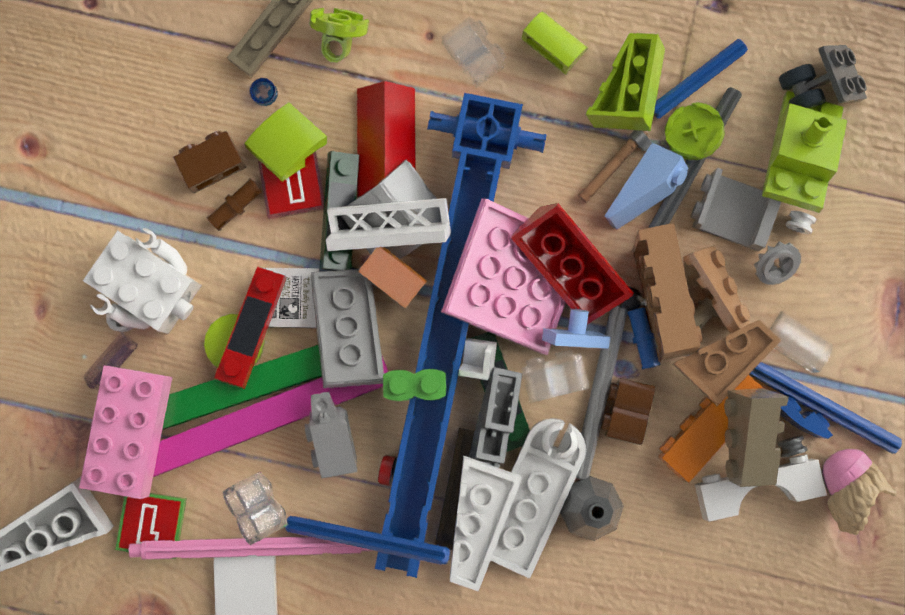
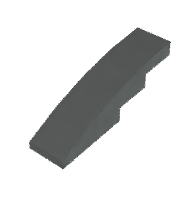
M496 367L492 368L481 404L469 458L497 468L500 467V464H504L509 433L514 431L523 373Z

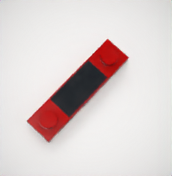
M260 267L256 268L214 378L216 380L245 389L287 279L285 275Z

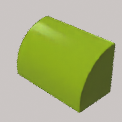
M543 11L523 30L522 40L565 75L588 50L587 46Z

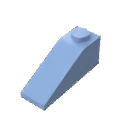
M652 143L605 214V218L610 225L618 230L671 195L676 187L684 182L687 176L688 167L683 157Z

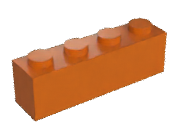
M748 375L734 390L763 387ZM705 396L699 403V406L702 408L694 416L689 414L681 422L679 428L682 430L676 437H668L659 447V450L662 452L658 455V458L684 482L689 483L725 443L728 417L725 414L724 404L728 396L718 406Z

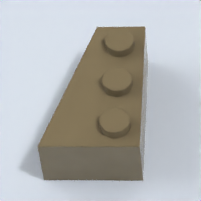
M763 388L728 390V399L725 400L724 409L728 417L725 442L729 448V460L726 461L725 469L730 482L740 487L777 484L781 449L776 448L777 433H784L785 423L783 421L779 422L781 406H787L788 396Z

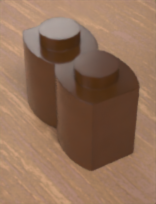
M619 378L617 384L612 383L608 394V400L612 401L610 413H604L601 429L606 430L605 437L642 445L656 386Z

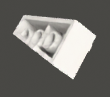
M81 477L0 530V572L23 564L26 561L51 554L65 547L82 543L90 538L107 534L114 527L90 490L79 488Z

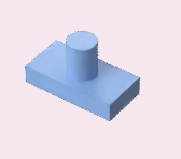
M571 309L568 330L543 328L542 340L554 346L609 349L610 343L609 336L595 331H586L589 313L586 310Z

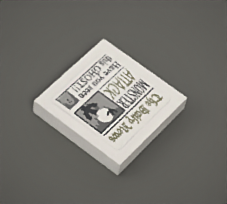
M264 268L285 275L287 278L268 328H316L311 272H320V269Z

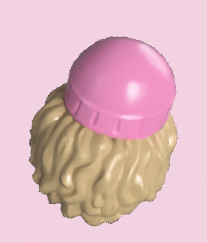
M858 449L837 451L823 465V479L831 495L827 502L833 519L838 523V528L841 532L858 535L859 531H863L868 523L870 508L875 505L878 494L884 492L892 496L897 495L896 491L887 483L877 465L872 463L863 451Z

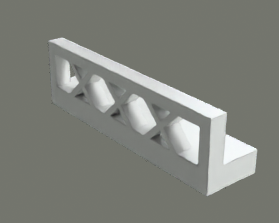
M446 198L335 207L327 210L331 234L326 239L328 251L446 242L451 234ZM440 207L442 222L431 223L422 216V213L426 208ZM397 210H405L414 219L409 225H401L392 216ZM385 211H392V212H391L390 215H388ZM375 212L385 221L380 227H371L363 220L368 213ZM337 215H347L356 224L352 229L339 230ZM418 220V221L421 222L422 224H414V223Z

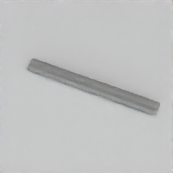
M616 306L609 312L604 334L610 337L609 349L601 348L581 432L586 445V454L576 476L579 479H586L590 476L628 312L627 309L620 308V306Z

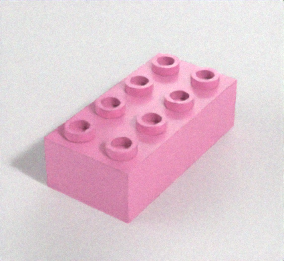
M103 366L79 488L138 499L149 497L172 377L113 366Z

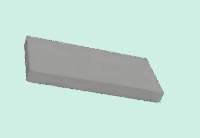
M360 269L311 272L323 388L383 384L384 369L373 286L370 280L358 272Z

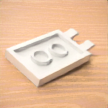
M275 556L214 557L215 615H278Z

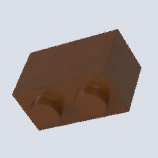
M215 131L205 137L206 141L196 146L195 144L184 146L179 150V154L173 157L187 187L193 193L247 168L232 137L227 131Z

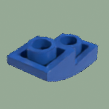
M790 396L788 397L787 406H781L780 416L799 430L822 439H829L833 436L828 430L830 424L820 413L815 414L814 411H805L801 415L799 413L802 410L801 407Z

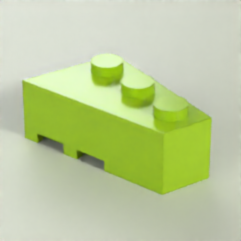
M629 33L612 64L613 69L610 75L599 88L600 93L585 114L594 128L651 131L665 54V47L659 34Z

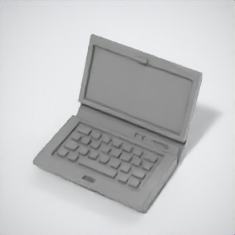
M404 160L377 186L347 206L437 198L425 185L423 179L411 163ZM440 207L426 208L422 213V216L431 223L442 222ZM397 210L392 216L401 225H409L414 219L405 210ZM385 211V212H386L388 215H390L392 211ZM375 212L368 213L363 219L371 227H380L385 221ZM340 215L350 229H352L356 222L347 215ZM417 220L414 224H422V223ZM422 244L385 248L401 259ZM366 248V249L368 250V252H369L370 254H372L373 251H374L376 248Z

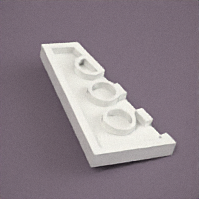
M464 455L449 579L450 582L479 591L522 478L517 474Z

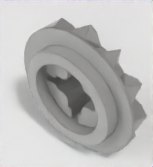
M779 241L775 247L768 246V251L765 254H758L759 261L754 264L756 268L755 274L765 284L774 285L782 283L792 277L798 270L801 263V254L790 242L783 244ZM779 258V268L774 266V260Z

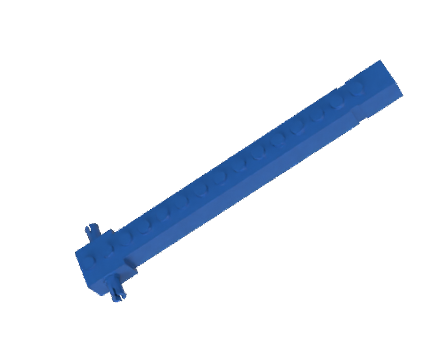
M464 93L460 114H457V117L435 113L434 111L430 112L427 130L453 134L455 140L452 158L460 160L448 213L451 234L446 242H442L415 373L425 369H436L446 373V396L432 401L417 397L409 400L388 501L391 502L390 508L386 513L382 530L384 535L423 543L425 540L428 525L427 514L432 506L469 325L464 321L442 313L441 310L481 199H488L494 202L500 169H510L513 150H517V147L541 153L544 151L547 134L524 131L519 127L523 104ZM378 551L375 569L385 571L386 567L407 571L406 576L417 578L420 560Z

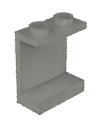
M716 168L711 175L706 174L701 186V191H704L702 201L696 202L691 214V218L695 219L692 227L756 251L764 249L781 202L763 197V190L722 176L723 170L720 168Z

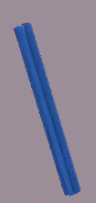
M763 362L749 374L751 377L788 397H792L800 404L820 413L831 421L892 454H896L902 446L901 438Z
M289 516L286 519L285 529L290 533L445 565L449 561L450 550L447 547L297 516Z

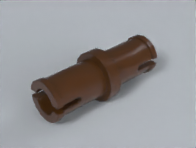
M249 178L232 196L228 194L225 197L226 201L206 218L218 231H221L237 214L242 215L245 212L244 208L259 194H262L263 191Z

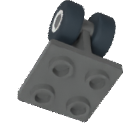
M828 45L818 48L827 73L814 79L816 73L812 64L798 66L779 76L782 89H792L795 95L794 98L789 100L788 104L791 103L808 109L822 105L826 98L822 89L817 87L828 83L832 84L839 103L867 99L865 93L867 90L866 83L862 76L857 73L854 65L856 64V58L853 51L846 45Z

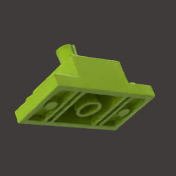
M787 90L783 97L762 196L820 213L824 207L828 182L838 170L847 120L841 119L844 107L829 102H824L822 105L810 109L791 103L788 104L789 100L794 98L795 95L794 92Z

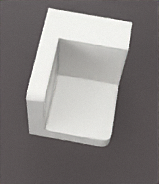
M467 338L465 341L463 364L459 368L458 375L488 380L494 367L497 342Z

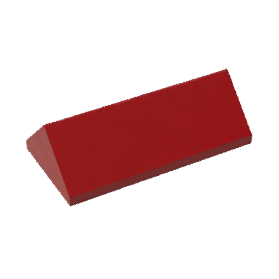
M387 81L357 88V155H359L357 199L377 186L404 160L410 162L416 170L415 88Z
M559 203L539 207L511 235L514 243L571 309L589 311L587 325L634 294Z

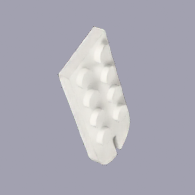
M555 418L538 422L531 428L511 471V473L521 476L522 479L490 560L529 579L586 454V445L582 434L570 423L559 447L553 446L559 431L562 430L565 424L563 420Z

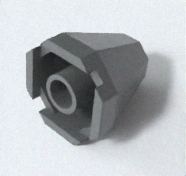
M589 476L586 479H580L573 483L560 514L571 534L595 541L617 529L624 505L612 483ZM597 506L599 508L598 513L592 515V509Z

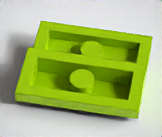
M288 102L268 117L250 135L244 145L283 182L305 167V158L327 144V136Z

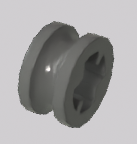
M803 435L788 438L777 443V446L782 448L781 458L794 456L808 450L807 446L802 444V440H804Z

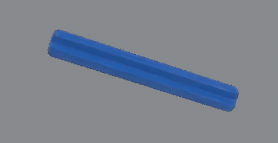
M737 39L659 98L655 104L654 116L657 119L663 117L743 56L748 50L746 44L741 39Z

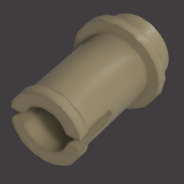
M707 297L703 301L699 300V305L695 308L694 320L696 326L700 327V330L712 316H717L712 306V301Z

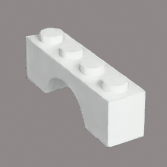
M807 454L790 457V463L779 465L777 484L775 486L780 488L789 500L800 502L827 496L818 459H808ZM720 474L702 477L703 482L695 484L702 518L709 522L738 515L743 498L751 489L757 486L740 487L730 482L728 477L720 478Z

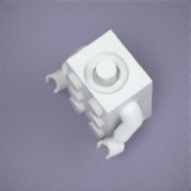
M143 228L145 232L150 234V239L145 243L137 238L135 241L117 230L83 280L102 293L96 296L105 301L102 308H95L93 305H90V307L96 314H106L107 317L125 327L144 330L151 326L159 332L169 334L179 318L184 321L190 315L194 307L190 302L202 285L186 275L187 266L178 251L163 240H156V235L150 229ZM106 297H108L117 304L111 305L110 301Z

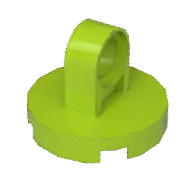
M318 8L311 11L309 25L314 30L323 33L321 44L323 56L328 61L337 63L349 55L352 37H361L367 34L369 20H363L362 14L350 10L334 8V13L324 14V8ZM332 40L338 41L341 44L343 51L340 56L331 52L330 42Z

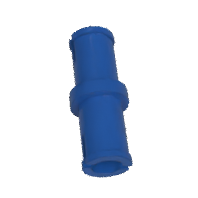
M646 308L627 312L634 334L632 342L633 345L636 344L642 370L660 366L654 343L655 337L654 333L651 332Z

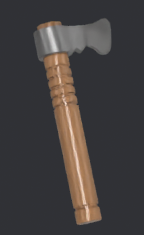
M634 130L628 136V141L623 147L620 148L578 195L579 198L587 203L637 147L641 148L642 151H647L652 144L647 137L648 133L646 131Z

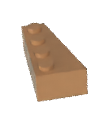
M671 223L638 230L632 251L660 361L691 355L698 351L703 339L700 327L696 326L694 320L695 307L692 298L689 296L687 276L683 267L675 224Z

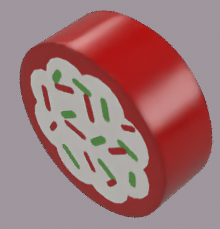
M383 456L378 474L379 484L391 486L397 457Z

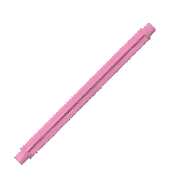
M309 536L163 540L129 544V557H141L142 560L172 559L176 557L214 558L247 557L249 555L361 553V551H373Z

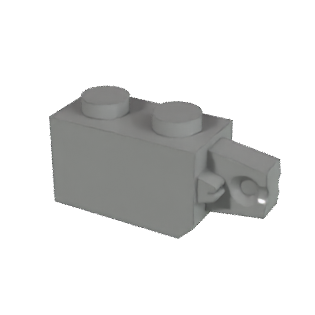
M329 392L311 395L312 411L310 412L309 424H305L307 441H313L315 450H311L313 467H319L321 478L357 472V455L347 410L340 406L335 407Z

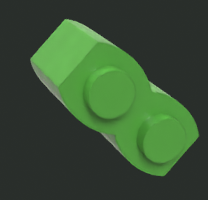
M425 369L413 374L405 370H393L383 375V397L389 400L407 401L417 397L432 401L446 396V373L443 371Z

